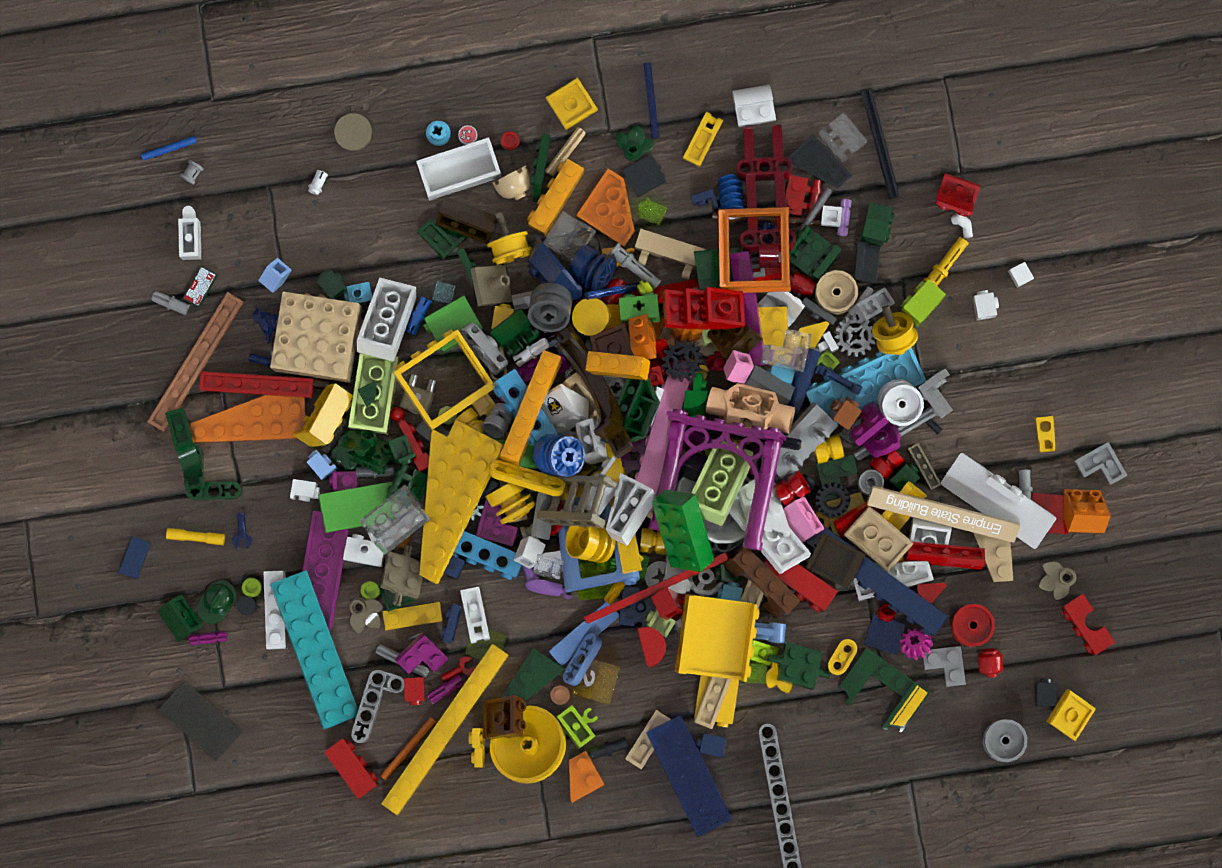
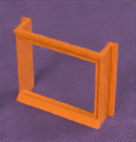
M789 207L718 210L720 288L743 291V293L791 292ZM781 216L782 280L730 282L729 217Z

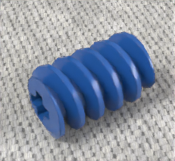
M734 174L720 177L718 185L721 209H745L743 207L742 182Z

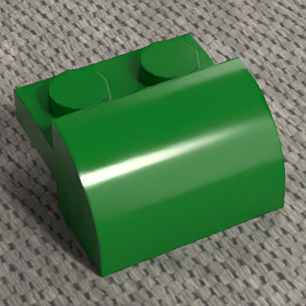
M696 373L697 377H694L693 391L685 390L684 411L688 413L687 416L695 418V415H701L707 419L711 415L706 413L709 397L707 380H704L702 373Z

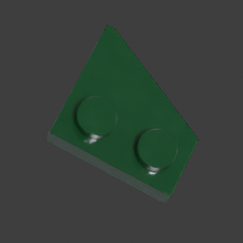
M431 218L417 233L444 260L468 237L436 225V220Z

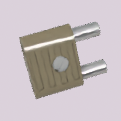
M412 374L408 385L427 414H429L435 395L433 390L436 381L433 380L432 383V379H430L427 390L416 388L415 384L418 376ZM404 391L399 407L411 413L419 414Z

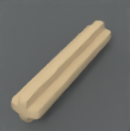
M576 128L546 168V173L553 177L557 173V169L562 161L565 162L585 136L586 133L582 128Z

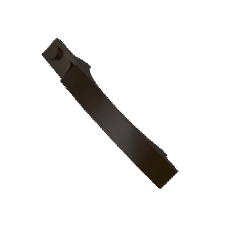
M569 321L565 328L554 332L558 340L556 343L557 348L575 367L593 398L598 414V424L593 430L595 435L607 440L614 456L619 459L634 448L622 422L624 417L603 375H594L585 370L589 350Z

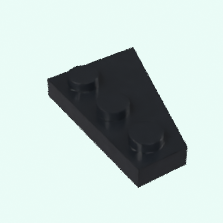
M814 134L788 157L793 165L837 189L852 177Z

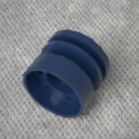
M586 244L575 255L568 273L577 284L583 285L585 283L587 290H591L594 294L598 295L604 291L612 279L617 261L612 257H608L605 253L600 255L599 250Z

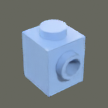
M277 258L266 267L258 281L273 293L284 284L292 270Z

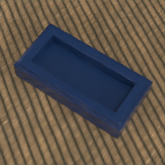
M132 536L119 573L138 579L151 543Z

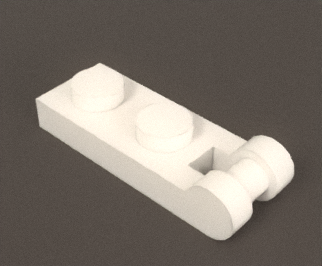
M474 587L460 590L471 644L477 643V640H490L480 588ZM481 626L482 632L475 633L474 628Z

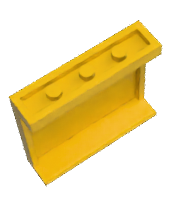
M685 594L675 672L747 682V677H750L751 674L749 662L754 654L752 640L755 639L757 629L754 627L755 619L757 620L759 617L757 604Z

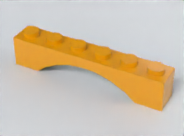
M543 350L501 451V461L520 466L541 407L561 366V356Z

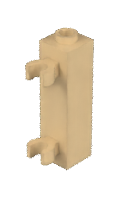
M640 229L635 244V250L641 251L638 260L641 265H646L649 254L685 265L682 278L687 280L690 278L692 268L696 269L694 251L706 250Z

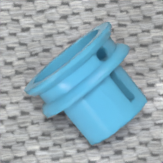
M434 121L428 125L426 136L431 144L442 146L449 141L451 132L445 122ZM435 128L443 129L440 136L433 134Z

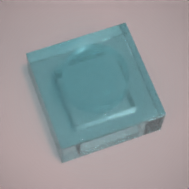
M437 281L432 300L445 304L452 303L456 286Z

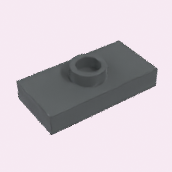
M808 298L803 300L802 304L806 310L811 312L810 316L817 321H827L833 327L837 320L836 317Z

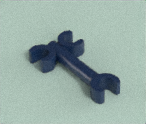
M820 362L814 371L816 374L823 375L825 379L829 377L856 395H859L863 388L861 385L833 372V368L825 366L823 362Z

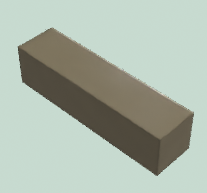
M919 443L909 447L907 451L919 469L929 490L932 491L941 486L940 480Z

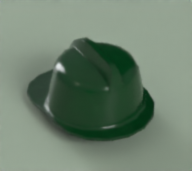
M224 580L215 581L204 592L197 605V613L203 622L208 624L221 622L233 606L236 599V591L229 582Z

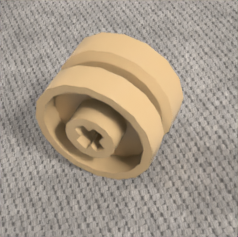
M834 270L826 273L820 278L815 289L817 305L831 315H841L848 312L858 297L856 281L850 274L844 271ZM833 290H839V295H834Z

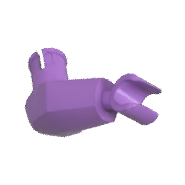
M522 565L527 579L525 586L528 590L550 596H560L562 594L565 599L572 598V595L565 593V588H562V584L538 578L535 566L529 569Z

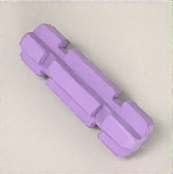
M849 199L841 200L840 207H842L841 225L837 230L838 236L844 237L848 234L847 226L849 225V209L851 208V200Z

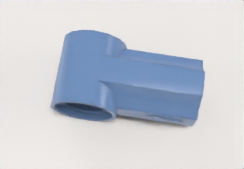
M755 622L754 627L757 629L755 640H767V642L784 644L786 624Z

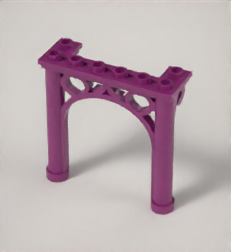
M673 409V412L667 411L666 415H668V420L671 421L657 496L665 489L676 490L681 467L695 453L707 449H725L738 454L749 464L755 477V490L742 547L762 551L763 543L761 541L781 444H783V441H786V436L782 434V431L774 427H768L765 430L762 427L752 425L750 429L745 428L744 424L733 422L730 425L725 424V420L714 418V421L706 420L705 416L695 415V418L687 416L688 413L679 409ZM706 430L722 432V435L717 439H712V443H709L710 435ZM695 431L702 432L705 435V441L698 446L693 445L689 440L690 434ZM731 434L747 437L740 442V450L736 448L737 444L732 442ZM685 440L686 444L691 449L681 457L682 448ZM748 442L758 443L760 446L759 453L748 456L744 451L745 444ZM763 456L759 473L753 461ZM653 511L652 520L649 521L648 528L660 531L655 512Z

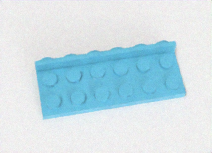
M912 348L906 350L902 355H890L878 351L875 353V357L871 359L869 357L863 358L858 361V365L854 367L851 365L846 366L839 373L840 376L863 387L859 395L852 393L848 388L827 377V379L823 378L824 381L818 384L816 381L810 383L806 396L810 405L813 402L816 403L828 415L831 410L830 405L836 398L842 397L845 399L849 397L858 403V409L862 410L865 405L870 404L872 401L876 405L878 404L877 397L880 389L891 380L903 379L909 381L914 386H918L926 382V379Z

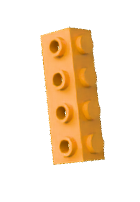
M569 159L565 163L562 161L557 169L559 174L555 179L552 178L547 186L549 188L546 195H541L537 202L539 205L537 210H532L527 218L529 227L543 236H546L584 174V168Z

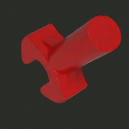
M460 658L458 667L441 675L443 681L446 682L461 673L470 676L476 666L466 669L465 663L472 660V658Z

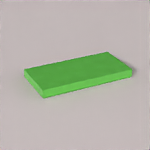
M393 482L318 495L325 533L400 520L397 496L395 495L393 501L386 499L389 492L387 491L388 487Z

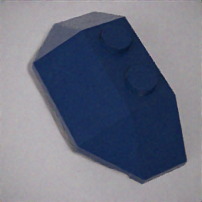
M535 236L529 260L530 275L533 278H537L540 284L557 283L565 287L571 293L572 300L582 299V288L540 238Z

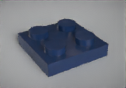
M453 604L452 608L448 607L446 618L449 619L448 624L443 626L441 637L444 638L443 642L453 645L462 611L460 605Z

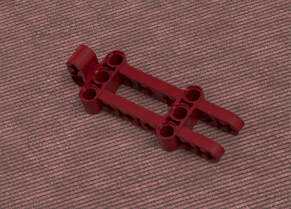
M753 125L743 126L745 159H741L737 163V177L741 181H746L747 209L757 208L756 181L774 180L776 208L786 207L784 180L788 179L792 174V162L787 157H783L782 125H772L773 157L754 158ZM786 166L788 170L781 171L779 167ZM746 167L749 168L750 171L745 173L742 172L741 169ZM767 167L769 170L762 172L760 168ZM757 216L747 217L748 231L743 232L740 236L741 250L743 252L759 253V268H778L779 252H781V216H776L777 229L758 230ZM789 229V238L792 240L789 243V251H791L795 247L796 235ZM769 238L773 242L766 244L763 240ZM747 239H751L753 243L747 245L744 243V241Z

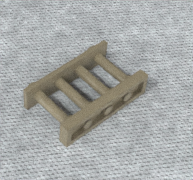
M602 474L599 477L551 475L562 479L565 485H570L565 505L561 511H557L562 495L553 496L550 508L547 511L539 510L537 518L549 525L604 528L605 520L599 517L598 510L605 488H616L617 484L612 482L609 476ZM578 486H584L577 510L570 512ZM597 487L591 510L588 513H584L591 488Z

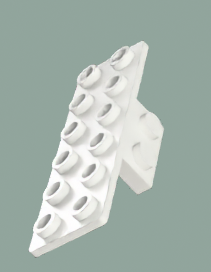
M960 453L941 481L942 486L981 513L1019 523L1020 528L1016 537L1034 549L1038 547L1057 519L1050 512L1023 495L1019 488L1014 485L1010 486L1003 477L998 474L994 475L964 453Z

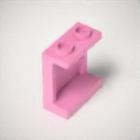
M805 497L795 500L783 509L790 529L802 543L824 530L823 525Z

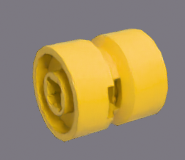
M472 407L455 419L484 434L482 430L483 421H478L479 415Z
M839 434L830 435L825 442L816 447L814 454L818 464L828 462L829 458L833 460L844 458Z
M642 528L640 552L651 553L655 551L656 554L667 555L660 531L654 532L653 529Z

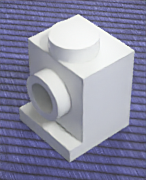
M293 479L290 498L296 500V496H298L299 500L310 502V498L318 499L320 488L317 487L318 484L316 482Z

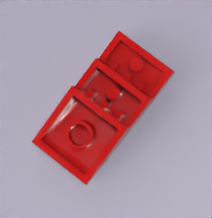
M706 287L705 290L686 288L684 292L666 289L663 292L664 327L701 330L745 327L743 291Z

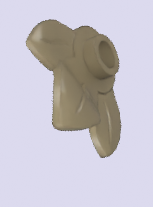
M1057 562L1045 563L1043 569L1047 575L1041 579L1039 588L1044 591H1053L1055 600L1066 597L1070 586L1076 581L1075 572L1070 568H1063ZM1064 574H1068L1070 576L1069 581L1063 580Z
M358 597L350 602L349 609L352 613L350 624L355 632L360 634L365 625L370 628H380L381 619L378 612L383 609V606L378 600H365ZM358 603L362 605V610L357 609Z

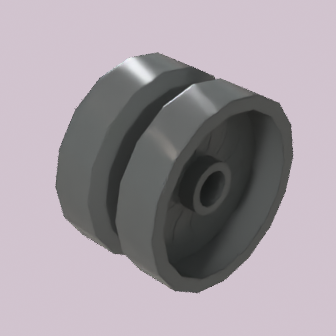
M544 283L535 287L531 293L528 310L530 323L535 328L545 332H556L565 328L570 320L573 299L571 293L557 283Z

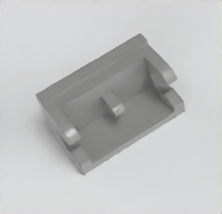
M884 287L857 303L848 312L851 316L858 314L859 319L857 323H862L882 312L881 307L887 305L890 307L895 302Z

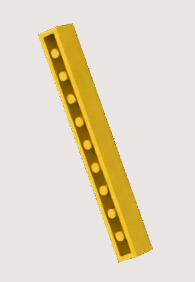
M494 644L491 645L381 803L383 806L396 815L400 814L509 657L508 654Z

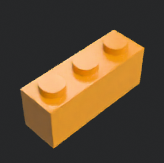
M588 351L585 370L594 375L647 380L650 361L639 356Z

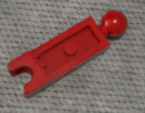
M398 406L394 407L391 410V418L398 422L401 430L406 434L410 447L416 454V458L413 460L418 470L424 472L429 467V456L427 453L423 454L422 451L425 448L421 440L416 441L413 435L416 431L412 423L407 424L404 418L405 410Z

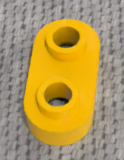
M845 639L837 646L828 661V669L832 674L841 675L847 670L857 653V645L853 640ZM844 646H850L851 651L849 653H846L844 651ZM835 662H839L841 664L840 669L834 668Z

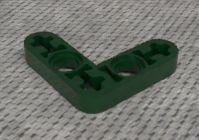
M195 445L196 450L199 452V459L204 474V453L201 447ZM205 482V488H197L200 490V493H197L196 497L190 492H186L188 498L192 500H234L241 496L242 487L236 482ZM222 485H225L224 489H231L232 485H234L238 492H235L234 496L230 492H224L225 496L222 497ZM211 486H217L219 488V494L217 496H211L209 494V489Z

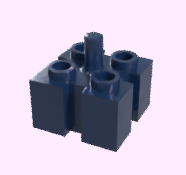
M624 586L622 599L639 592V588ZM655 594L626 606V609H621L619 625L634 627L635 622L642 623V627H647L645 619L651 610L655 611V605L651 598Z

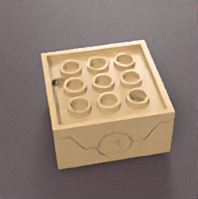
M283 292L270 368L276 372L350 383L362 306L354 302Z

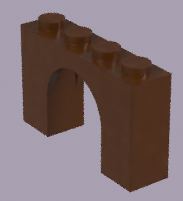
M741 547L734 550L729 555L727 561L723 562L725 568L734 577H746L763 592L767 600L762 605L774 618L788 615L800 602L792 591L750 549Z

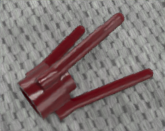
M715 351L714 355L707 357L706 366L709 370L724 371L723 367L726 364V359L720 351Z

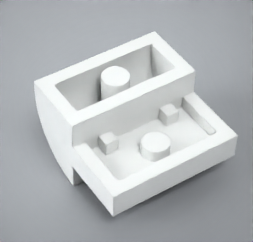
M770 85L732 91L738 127L776 121Z

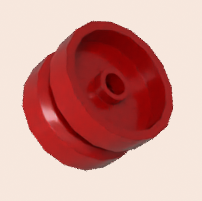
M965 605L952 616L950 622L951 633L954 639L961 645L967 647L980 646L988 642L994 633V617L982 605ZM971 622L977 625L974 629L970 628Z

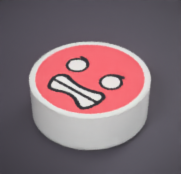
M469 125L463 126L458 133L459 140L464 145L476 142L478 137L476 129Z

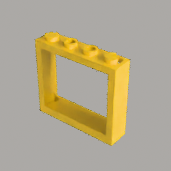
M450 329L442 335L444 337L442 340L437 342L435 339L426 345L427 350L422 353L420 350L410 356L412 360L407 363L402 361L394 367L396 370L392 372L430 430L435 429L494 388L492 380L459 330L453 332ZM455 339L485 385L431 420L401 374Z

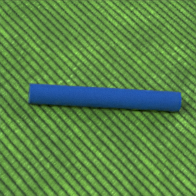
M194 135L141 153L144 161L197 143V139Z

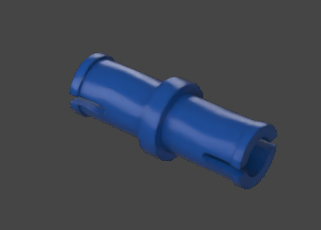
M420 297L415 311L411 312L412 317L405 329L406 332L416 336L422 320L425 321L424 316L432 303L431 300Z

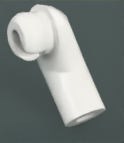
M958 214L952 215L951 222L962 227L963 237H973L971 221L967 217Z

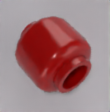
M996 648L983 649L978 655L979 672L986 674L988 678H993L1003 671L1002 653L997 651Z

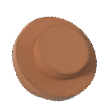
M559 685L552 689L550 697L555 704L562 705L569 700L570 693L565 686Z

